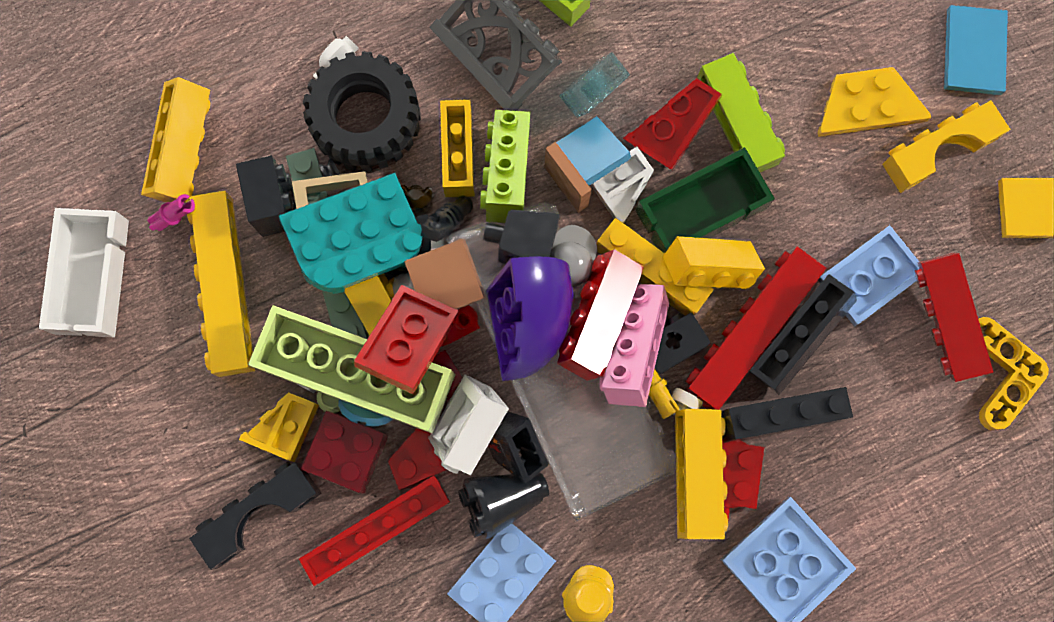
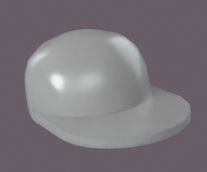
M577 225L565 226L556 233L550 257L564 260L569 264L572 288L584 283L592 273L591 268L597 254V245L591 233Z

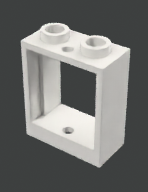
M464 375L437 422L433 434L431 433L428 439L435 449L434 453L440 457L441 465L445 469L456 474L462 471L471 475L509 408L490 386L467 375Z

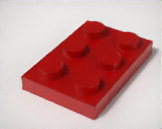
M401 285L355 358L354 366L414 394L456 322L459 311Z

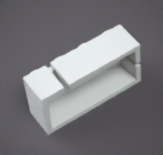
M55 208L39 329L55 335L82 336L84 334L86 336L115 338L125 252L120 249V246L126 247L129 220L116 211Z

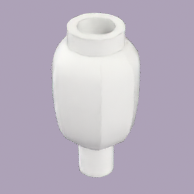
M347 36L343 40L335 39L321 54L319 66H323L326 69L330 66L329 60L335 57L338 60L346 58L345 53L354 52L356 56L355 52L359 48ZM315 72L313 77L317 80L318 76Z

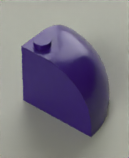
M540 256L510 258L486 289L502 381L528 377L544 368L552 360L566 336L574 296L570 267L566 261Z

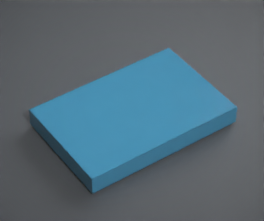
M949 6L946 18L944 90L1002 95L1006 92L1007 10Z

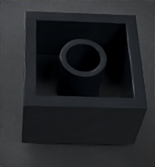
M272 155L237 163L236 168L248 222L262 237L285 232L279 215L296 209L295 201H292L289 191L293 190L290 174L285 172L283 164H278Z

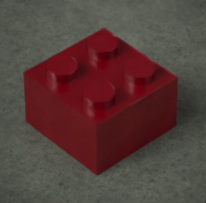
M326 410L301 469L358 493H365L388 435L362 424L354 423L347 418Z

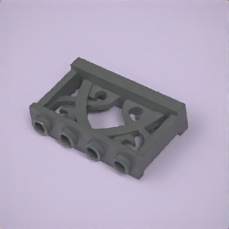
M456 0L442 17L436 19L429 28L504 110L517 111L523 105L522 102L563 62L557 56L560 52L559 49L550 40L546 39L544 42L537 34L540 29L529 18L524 20L518 14L521 9L513 0H490V7L486 10L483 9L480 2L478 5L480 17L477 18L472 9L474 0ZM499 8L507 17L496 16ZM465 11L469 20L453 28L452 24ZM502 27L509 29L511 37L510 60L500 56L491 57L485 61L480 58L486 44L482 28ZM472 31H476L478 36V44L475 47L469 45V39L472 37L476 38ZM522 33L529 39V42L523 44ZM533 49L537 50L542 58L539 68L533 71L523 69L521 67L522 62H535V60L529 58V52ZM497 63L509 66L508 70L501 67L502 73L500 75L495 74L494 67ZM519 74L529 77L514 94L511 92Z

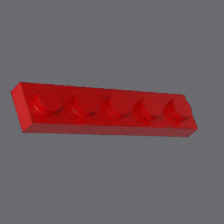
M433 475L300 557L299 561L313 586H316L451 501L436 476Z

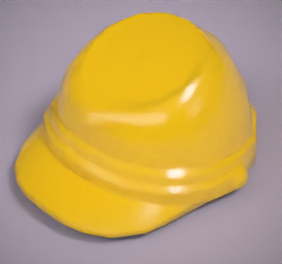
M585 565L580 567L572 576L562 593L566 615L572 622H603L609 613L613 612L614 584L611 575L605 569L594 565Z

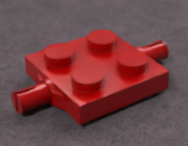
M722 439V449L726 452L723 481L727 485L724 513H726L728 520L730 508L744 507L757 509L765 447L749 445L741 440L724 443Z

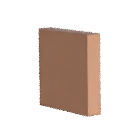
M555 141L545 149L544 168L579 213L588 207L592 189Z
M459 239L404 261L416 292L456 310L486 299L465 239Z

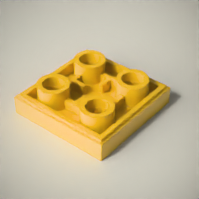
M1001 178L998 181L1002 238H1054V178Z

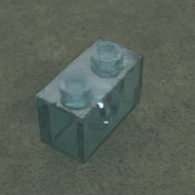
M611 52L598 59L559 96L578 118L590 113L625 81L630 74L614 53Z

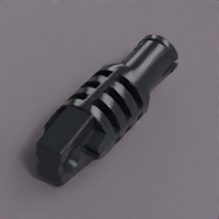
M462 195L454 202H447L425 221L422 226L421 236L429 238L434 242L448 237L463 224L465 216L472 211V200L469 197L465 199V196Z

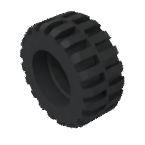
M362 51L361 56H355L354 52L345 53L346 58L338 60L335 57L329 60V67L325 69L321 66L316 71L317 80L311 79L307 86L310 94L304 95L303 105L306 110L303 114L308 130L324 155H328L337 165L343 163L346 169L353 171L356 170L357 166H361L363 172L372 171V166L379 165L380 169L388 167L387 161L394 159L397 162L403 157L401 151L403 149L409 151L414 144L412 137L418 136L420 129L418 121L421 120V114L412 81L408 74L403 73L400 65L396 62H392L390 65L388 57L381 54L377 58H373L372 52ZM362 92L377 93L389 101L390 111L387 118L380 126L364 133L348 132L337 124L336 117L340 106L345 100L355 94Z

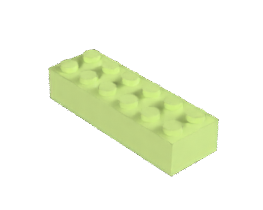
M274 305L270 310L248 364L260 371L432 434L455 377L451 369L431 363L414 394H411L354 366V360L367 339Z

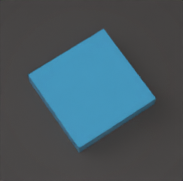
M597 116L556 142L589 186L631 159L630 152Z

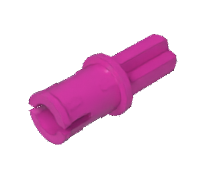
M182 194L174 201L162 204L159 211L148 217L149 228L152 231H161L169 225H177L183 216L194 211V200L190 199L184 203L190 196Z

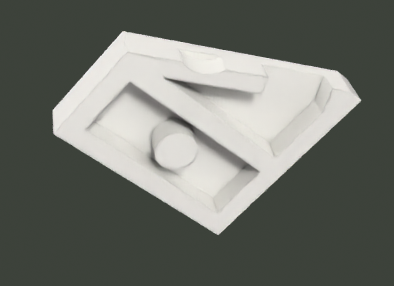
M638 147L629 151L631 155L630 160L591 184V187L612 217L617 218L622 223L626 221L654 171Z

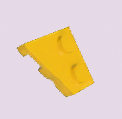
M288 392L277 402L274 409L268 410L260 417L261 421L249 432H244L239 440L295 462L319 405Z

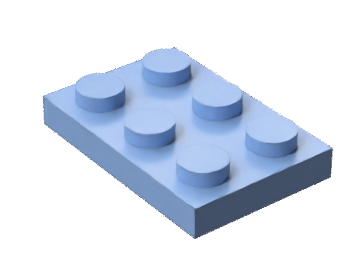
M889 225L821 275L818 281L821 284L827 275L830 274L855 292L857 301L846 313V317L856 326L917 281L914 271L919 269L917 263L919 261Z
M511 523L494 536L447 594L479 622H507L556 560Z

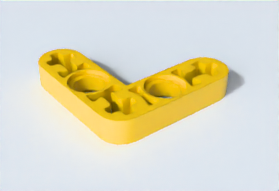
M982 317L978 319L980 326H986L987 328L985 333L988 336H984L989 357L1009 372L979 412L980 423L988 430L995 431L1005 429L1013 422L1045 381L1049 368L1040 356L995 320L989 317ZM999 336L1000 338L994 342L992 338ZM1003 343H1008L1013 347L1014 355L1011 359H1006L1002 356L1000 347ZM1019 360L1020 362H1022V364H1018L1015 366V363ZM1034 365L1033 371L1037 375L1029 376L1030 370L1027 366ZM1010 385H1014L1020 390L1021 394L1017 402L1010 400L1007 396V388ZM1003 405L1009 407L1002 409L998 414V418L1001 421L992 422L993 414L990 412L1001 409Z

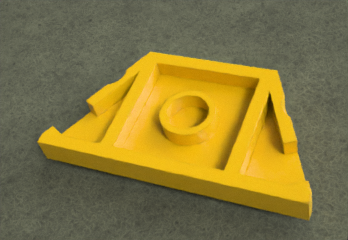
M894 67L837 74L831 85L823 120L818 129V137L927 122L931 119V114Z

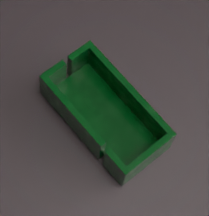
M744 147L640 200L636 213L648 234L654 231L651 240L655 247L666 253L677 236L709 239L738 224L742 219L746 220L767 209L775 198Z

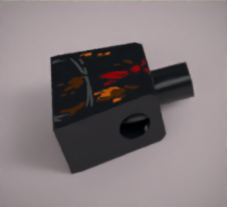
M507 411L489 442L488 448L493 459L499 465L526 484L549 464L530 419Z

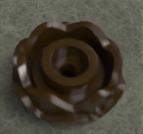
M401 185L410 208H426L434 198L435 193H432L431 187L424 189L420 185H412L410 187Z

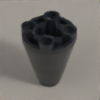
M538 473L526 484L513 474L479 476L464 479L463 488L458 490V495L462 506L469 509L472 519H469L468 522L475 538L481 536L483 539H488L543 502V498L549 496V487L542 473Z

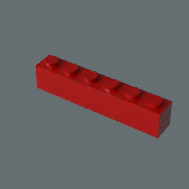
M798 246L790 253L786 250L782 253L774 264L778 269L773 276L767 273L757 286L761 290L755 299L749 297L739 309L743 315L737 323L731 320L721 333L725 338L720 345L717 346L714 343L703 356L707 360L700 370L695 367L686 378L685 382L689 385L684 391L700 399L703 402L702 406L706 409L720 410L827 269Z

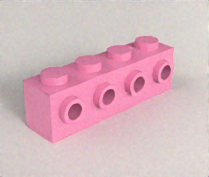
M638 284L606 372L603 377H600V390L604 391L608 404L646 407L669 307V300L664 285Z

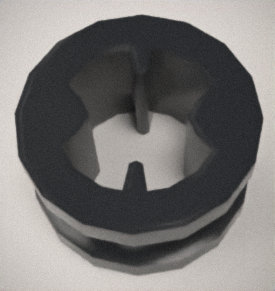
M331 158L328 160L327 165H318L325 177L341 175Z

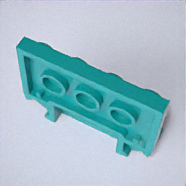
M395 173L279 215L282 227L306 281L317 289L332 292V294L345 292V288L398 267L405 268L404 261L416 257L422 243L421 225L417 223Z

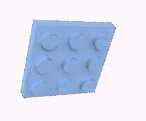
M787 497L720 559L776 622H801L856 570L854 565L792 497Z

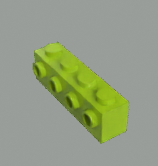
M495 110L494 122L488 121L487 139L492 140V144H486L485 162H490V166L483 168V185L488 186L487 191L481 190L480 209H486V222L506 223L510 210L524 211L530 112Z

